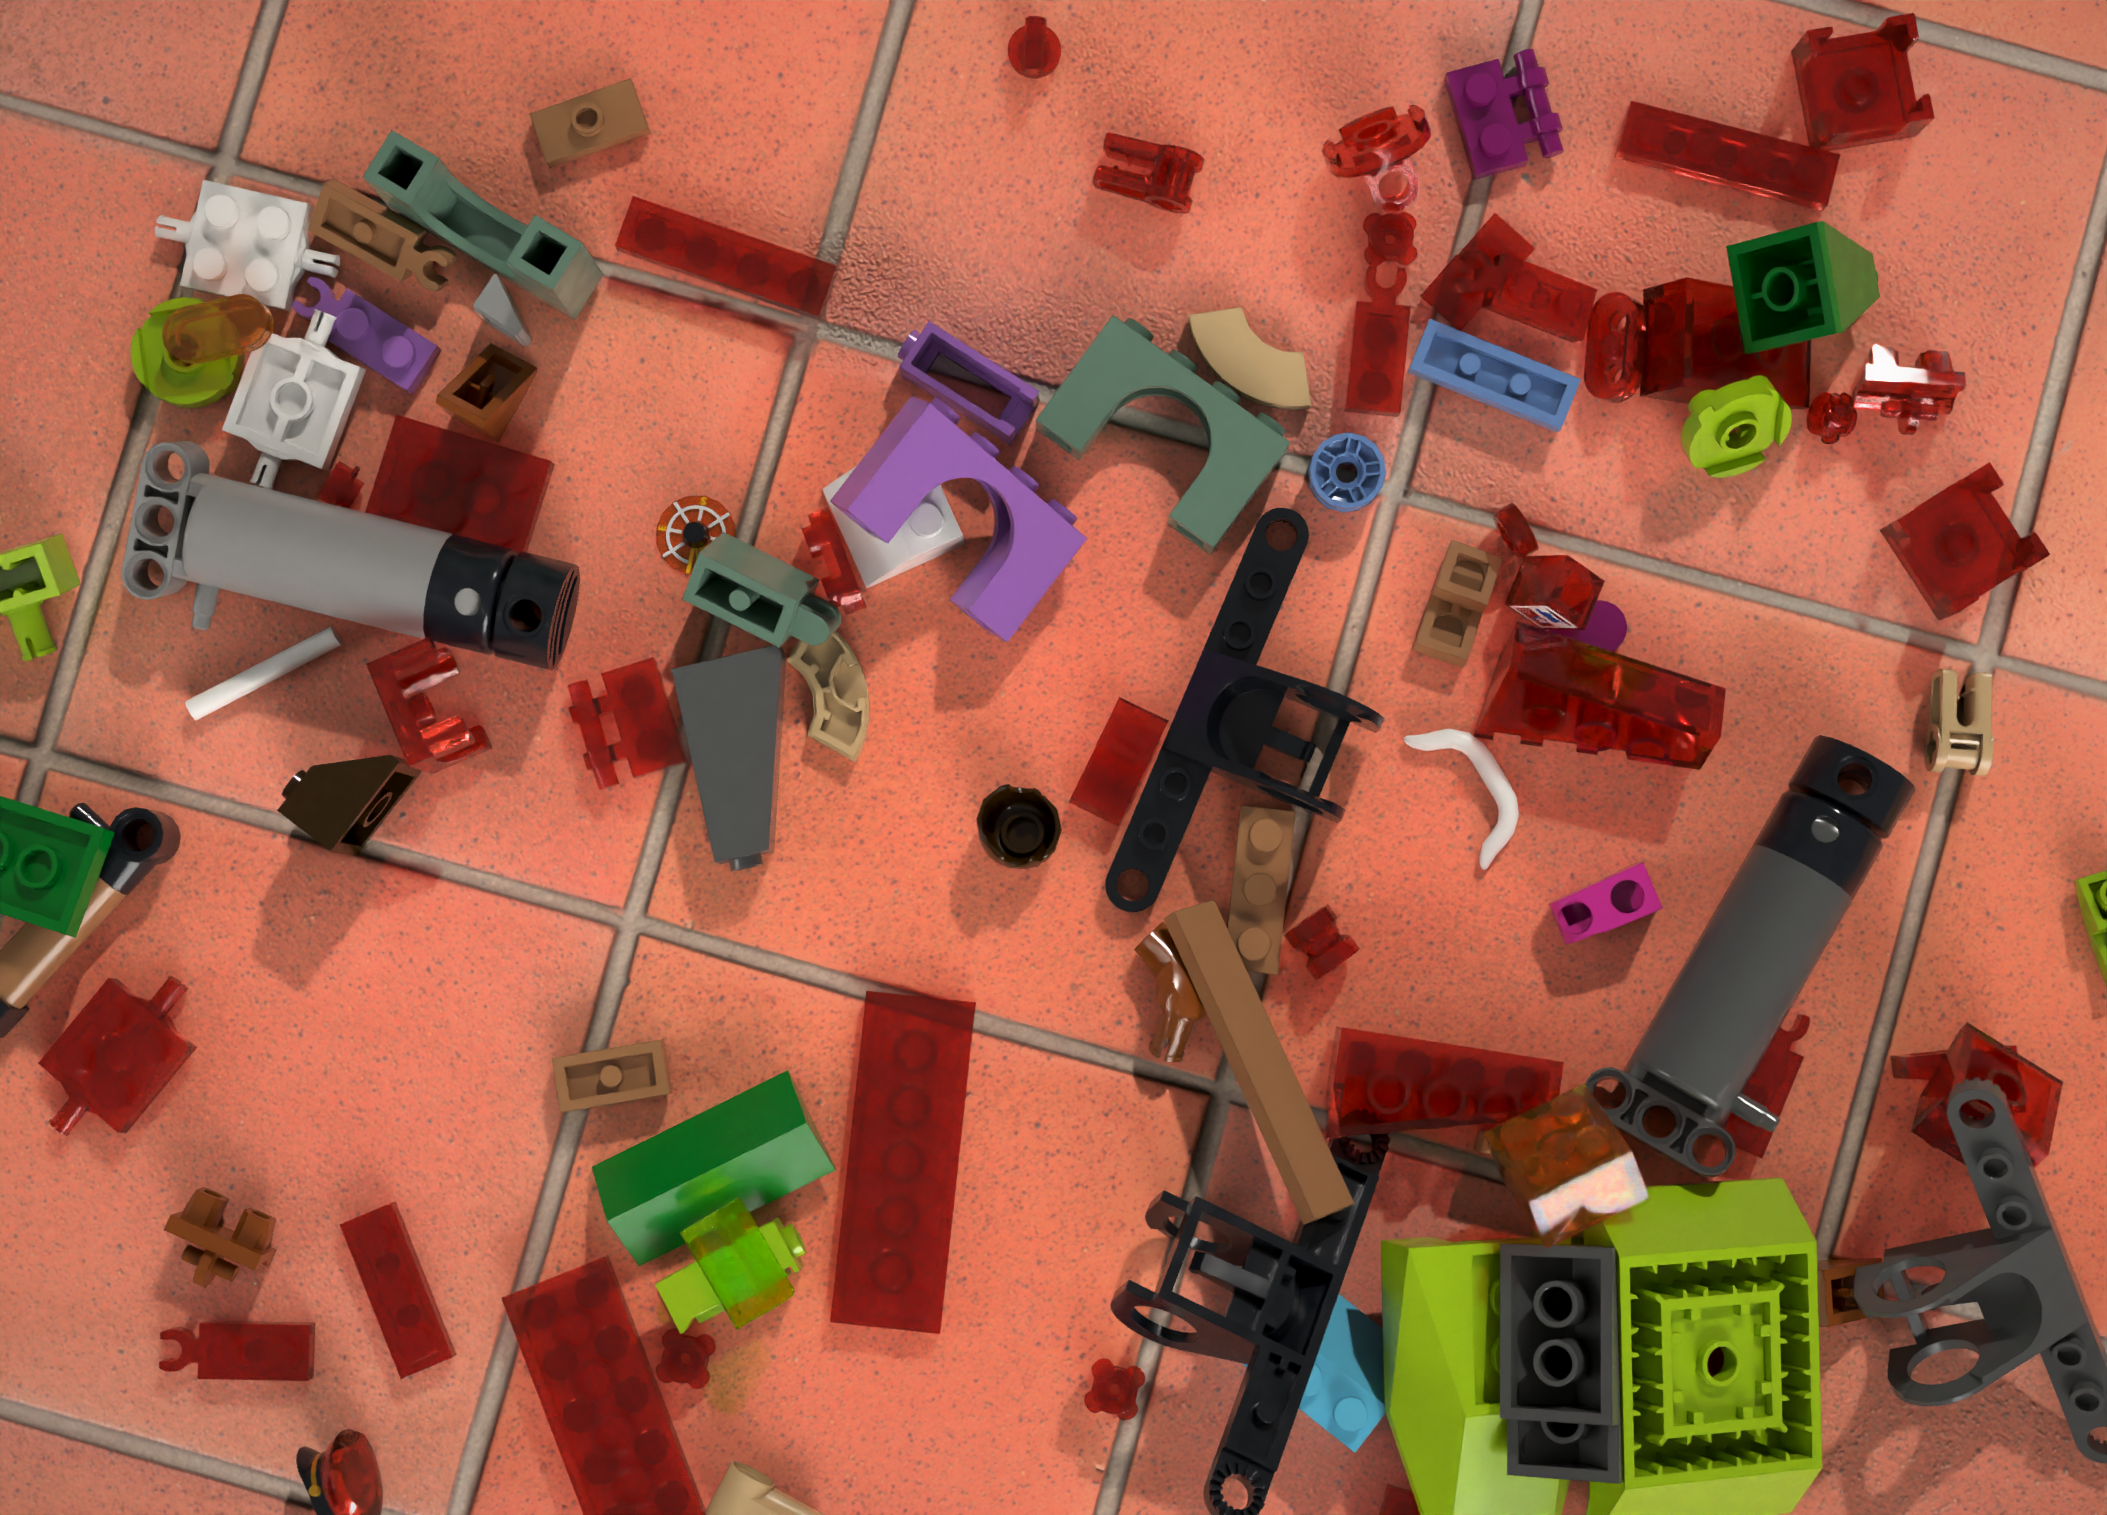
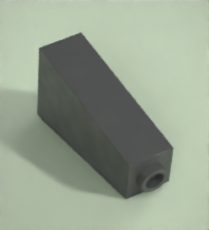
M775 645L671 669L714 861L719 864L729 863L731 871L763 865L761 855L772 853L775 848L786 674L784 650L782 647L779 648Z

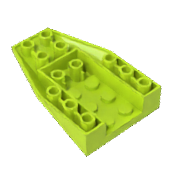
M1583 1227L1533 1230V1237L1450 1242L1435 1237L1381 1240L1385 1412L1420 1515L1562 1514L1570 1480L1507 1475V1419L1500 1418V1244L1584 1245Z

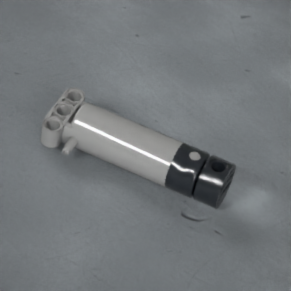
M173 441L152 446L146 452L142 461L123 560L122 580L125 588L133 596L148 600L179 592L186 585L187 581L197 583L192 608L194 613L192 626L196 629L207 630L210 627L211 617L215 613L219 589L486 655L494 653L496 657L552 671L562 657L573 625L579 596L580 572L579 567L572 563L523 551L518 554L507 547L210 475L208 456L198 444L191 441ZM174 452L184 462V473L180 480L175 479L168 469V460ZM162 506L167 507L174 517V526L170 533L165 532L158 522V513ZM152 559L161 565L164 572V579L160 586L155 585L148 576V565ZM533 602L539 606L542 620L535 616L532 609Z

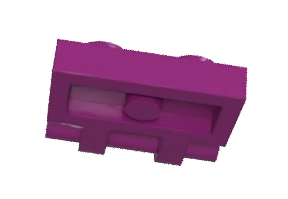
M1525 49L1513 55L1518 72L1516 76L1504 79L1499 59L1447 72L1445 75V85L1474 180L1525 166L1528 162V157L1524 144L1538 141L1543 158H1551L1564 152L1559 133L1563 130L1558 113H1552L1545 87L1549 85L1545 67L1538 66L1534 49ZM1525 95L1532 120L1518 124L1510 99Z

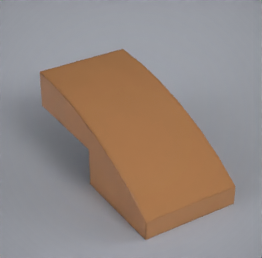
M1451 540L1412 647L1413 651L1461 668L1464 667L1468 661L1482 614L1488 606L1503 557Z

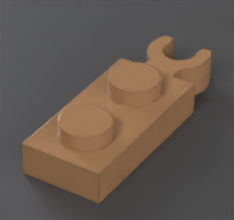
M336 179L323 183L308 231L401 282L409 278L412 272H414L417 281L428 290L438 291L447 286L448 279L435 272L433 261L447 267L456 261L457 255L445 246L437 245L430 248L423 244L427 229Z

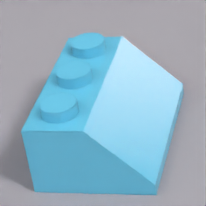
M1338 1294L1299 1409L1355 1453L1386 1413L1383 1328Z

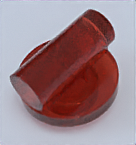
M1026 17L1025 26L1015 31L1009 40V62L1017 73L1027 78L1037 79L1045 77L1052 73L1060 62L1061 44L1059 38L1050 28L1046 27L1047 19L1044 17Z

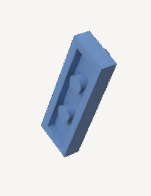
M1429 319L1407 373L1557 433L1563 426L1581 381L1580 378L1432 319Z

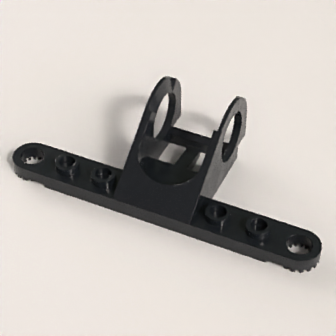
M1288 508L1272 509L1262 515L1256 524L1105 881L1107 896L1112 904L1120 910L1126 912L1143 911L1157 899L1210 772H1214L1305 812L1315 813L1336 823L1341 822L1346 811L1344 808L1334 802L1319 798V795L1350 722L1376 733L1380 730L1384 717L1371 708L1340 693L1256 665L1309 539L1308 526L1305 520L1294 510ZM1283 521L1293 526L1296 532V542L1292 548L1279 551L1273 549L1268 544L1265 536L1266 529L1274 522ZM1284 697L1338 720L1308 792L1254 769L1263 745L1309 763L1317 745L1272 726ZM1126 870H1139L1148 879V891L1140 900L1129 901L1118 893L1117 879Z
M1363 1109L1362 1111L1355 1110L1347 1114L1335 1125L1328 1142V1147L1354 1204L1303 1225L1300 1219L1293 1242L1285 1240L1198 1196L1188 1202L1163 1190L1149 1204L1145 1215L1147 1225L1150 1229L1159 1230L1172 1239L1174 1243L1155 1292L1128 1280L1116 1290L1110 1304L1113 1314L1120 1322L1134 1332L1164 1346L1248 1364L1204 1486V1501L1211 1515H1258L1265 1505L1264 1502L1271 1481L1283 1455L1378 1183L1379 1172L1386 1152L1389 1150L1388 1145L1391 1141V1138L1388 1137L1390 1133L1389 1128H1385L1383 1119L1379 1120L1377 1118L1378 1115L1374 1112L1371 1114ZM1351 1127H1360L1368 1132L1372 1139L1371 1151L1368 1153L1365 1151L1360 1152L1358 1148L1354 1149V1144L1350 1145L1351 1138H1348L1350 1135L1348 1130ZM1168 1217H1183L1180 1227L1177 1228ZM1198 1221L1204 1222L1222 1232L1230 1240V1243H1212L1193 1237ZM1188 1248L1195 1250L1189 1271L1199 1274L1232 1292L1224 1316L1172 1291ZM1147 1306L1169 1312L1189 1323L1197 1332H1180L1163 1327L1144 1317L1135 1307ZM1226 1478L1237 1479L1245 1486L1248 1501L1244 1509H1233L1231 1505L1227 1506V1501H1223L1222 1498L1224 1496L1221 1494L1223 1487L1221 1485L1225 1482Z

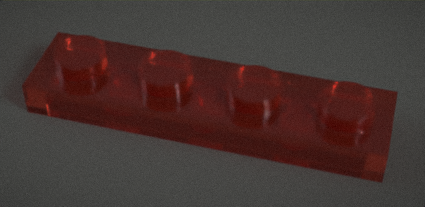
M1631 101L1627 106L1614 158L1823 211L1829 203L1841 154Z
M635 196L632 197L615 243L617 251L819 321L823 315L838 273L836 265Z

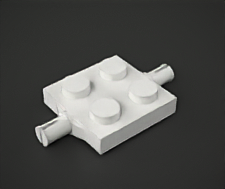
M203 180L197 209L190 222L165 217V215H160L156 223L162 226L177 229L174 231L155 226V236L157 238L185 243L187 255L180 286L188 289L291 312L296 285L303 277L305 271L331 276L332 278H335L339 272L335 267L319 264V262L340 266L339 255L310 250L308 229L314 207L308 203Z
M314 309V314L304 339L284 338L261 328L259 329L222 428L223 431L248 440L257 450L262 451L250 482L272 490L282 460L302 461L320 469L329 470L366 369L339 359L332 351L325 348L337 317Z

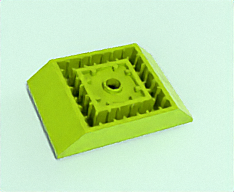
M1771 1177L1582 1191L1584 1245L1615 1248L1622 1483L1589 1481L1590 1515H1777L1791 1513L1822 1469L1817 1241L1783 1178ZM1720 1347L1724 1354V1364L1718 1374L1712 1377L1707 1367L1708 1358L1714 1349Z

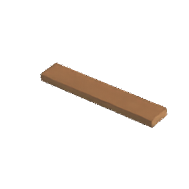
M1208 901L1172 912L1164 918L1165 924L1303 1225L1353 1205L1354 1201L1215 901Z

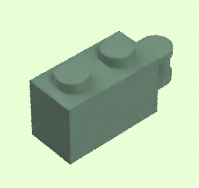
M724 532L699 552L682 600L779 648L791 636L810 645H820L836 631L842 620L841 613L834 604L814 595L820 579Z

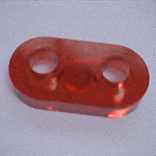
M1621 292L1607 293L1595 302L1589 314L1584 382L1587 390L1593 396L1610 403H1621L1632 397L1638 390L1643 375L1647 323L1646 311L1641 302ZM1626 316L1625 326L1619 331L1620 321ZM1622 369L1620 379L1615 384V376Z
M825 507L809 513L808 518L811 525L801 529L812 558L814 559L822 555L824 557L830 575L821 578V582L829 602L836 607L843 606L846 615L867 608L829 508Z

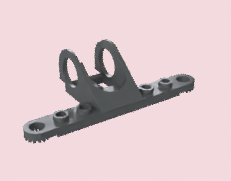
M1980 1077L1969 1081L1967 1078L1963 1080V1083H1957L1954 1089L1950 1090L1947 1101V1118L1990 1228L1885 1249L1884 1262L1856 1267L1853 1290L1854 1298L1860 1311L1870 1319L1874 1316L1884 1318L1906 1316L1917 1344L1890 1349L1888 1362L1889 1383L1895 1395L1904 1402L1918 1406H1940L1958 1402L1978 1393L2040 1353L2079 1451L2090 1460L2107 1464V1441H2103L2102 1444L2100 1439L2094 1441V1437L2092 1435L2089 1436L2090 1431L2093 1429L2107 1427V1354L2023 1137L2008 1105L2006 1094L2000 1090V1086L1991 1084V1080L1985 1079V1081H1981ZM1980 1099L1988 1102L1993 1107L1994 1113L1991 1112L1989 1117L1984 1116L1983 1120H1980V1117H1976V1120H1974L1973 1116L1969 1115L1967 1117V1113L1962 1112L1961 1105L1968 1100ZM1919 1266H1933L1946 1271L1940 1283L1928 1286L1921 1292V1296L1916 1297L1905 1270ZM1888 1278L1891 1279L1899 1301L1884 1300L1877 1296L1878 1289ZM1978 1302L1984 1319L1929 1329L1922 1312L1935 1310L1941 1306ZM1948 1349H1968L1979 1354L1976 1365L1968 1373L1953 1381L1927 1385L1911 1379L1914 1368L1922 1360L1937 1352Z

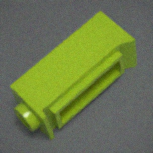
M777 1217L666 1276L656 1283L655 1286L680 1334H682L692 1325L695 1318L700 1324L788 1277L792 1273L789 1268L790 1266L794 1273L800 1271L804 1266L800 1256L806 1254L807 1250L795 1226L791 1223L784 1227L780 1217Z

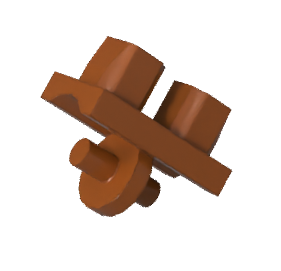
M205 1187L199 1188L194 1192L182 1212L171 1214L164 1228V1231L206 1249L203 1251L194 1246L187 1245L182 1254L181 1260L197 1266L193 1283L206 1288L215 1275L232 1282L239 1271V1266L225 1261L224 1257L252 1270H258L261 1264L269 1266L276 1253V1249L269 1247L276 1218L261 1211L248 1208L244 1209L235 1231L228 1229L218 1223L229 1199Z

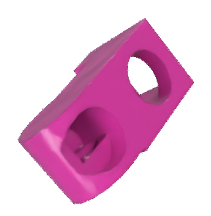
M1643 862L1632 864L1619 870V872L1548 904L1566 945L1599 932L1605 933L1663 909Z

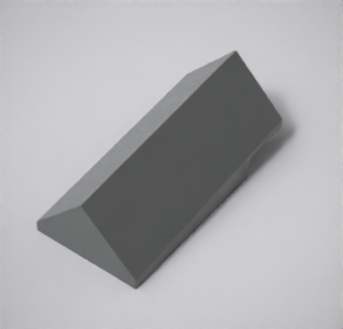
M1500 1244V1418L1507 1419V1475L1622 1483L1615 1248L1582 1244Z

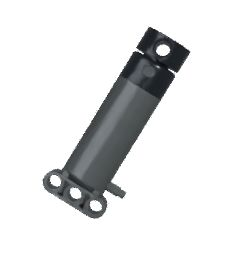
M1819 735L1813 739L1788 783L1790 791L1784 792L1778 800L1624 1070L1621 1071L1613 1067L1601 1068L1590 1075L1584 1087L1585 1103L1589 1111L1607 1124L1609 1123L1614 1128L1692 1173L1705 1178L1717 1177L1723 1174L1733 1163L1735 1143L1730 1134L1722 1128L1730 1113L1769 1132H1774L1780 1121L1779 1116L1770 1112L1766 1106L1744 1095L1743 1091L1882 850L1883 844L1881 839H1886L1890 836L1915 792L1914 785L1890 765L1857 747L1832 737ZM1842 780L1856 781L1861 785L1864 793L1860 795L1847 794L1841 789L1838 782ZM1612 1079L1618 1081L1626 1091L1624 1102L1615 1109L1601 1108L1593 1098L1595 1087L1604 1080ZM1653 1108L1668 1110L1675 1119L1674 1131L1664 1138L1650 1136L1642 1125L1643 1117L1647 1111ZM1703 1136H1712L1721 1141L1725 1148V1157L1721 1164L1715 1167L1700 1165L1695 1160L1692 1152L1695 1141Z

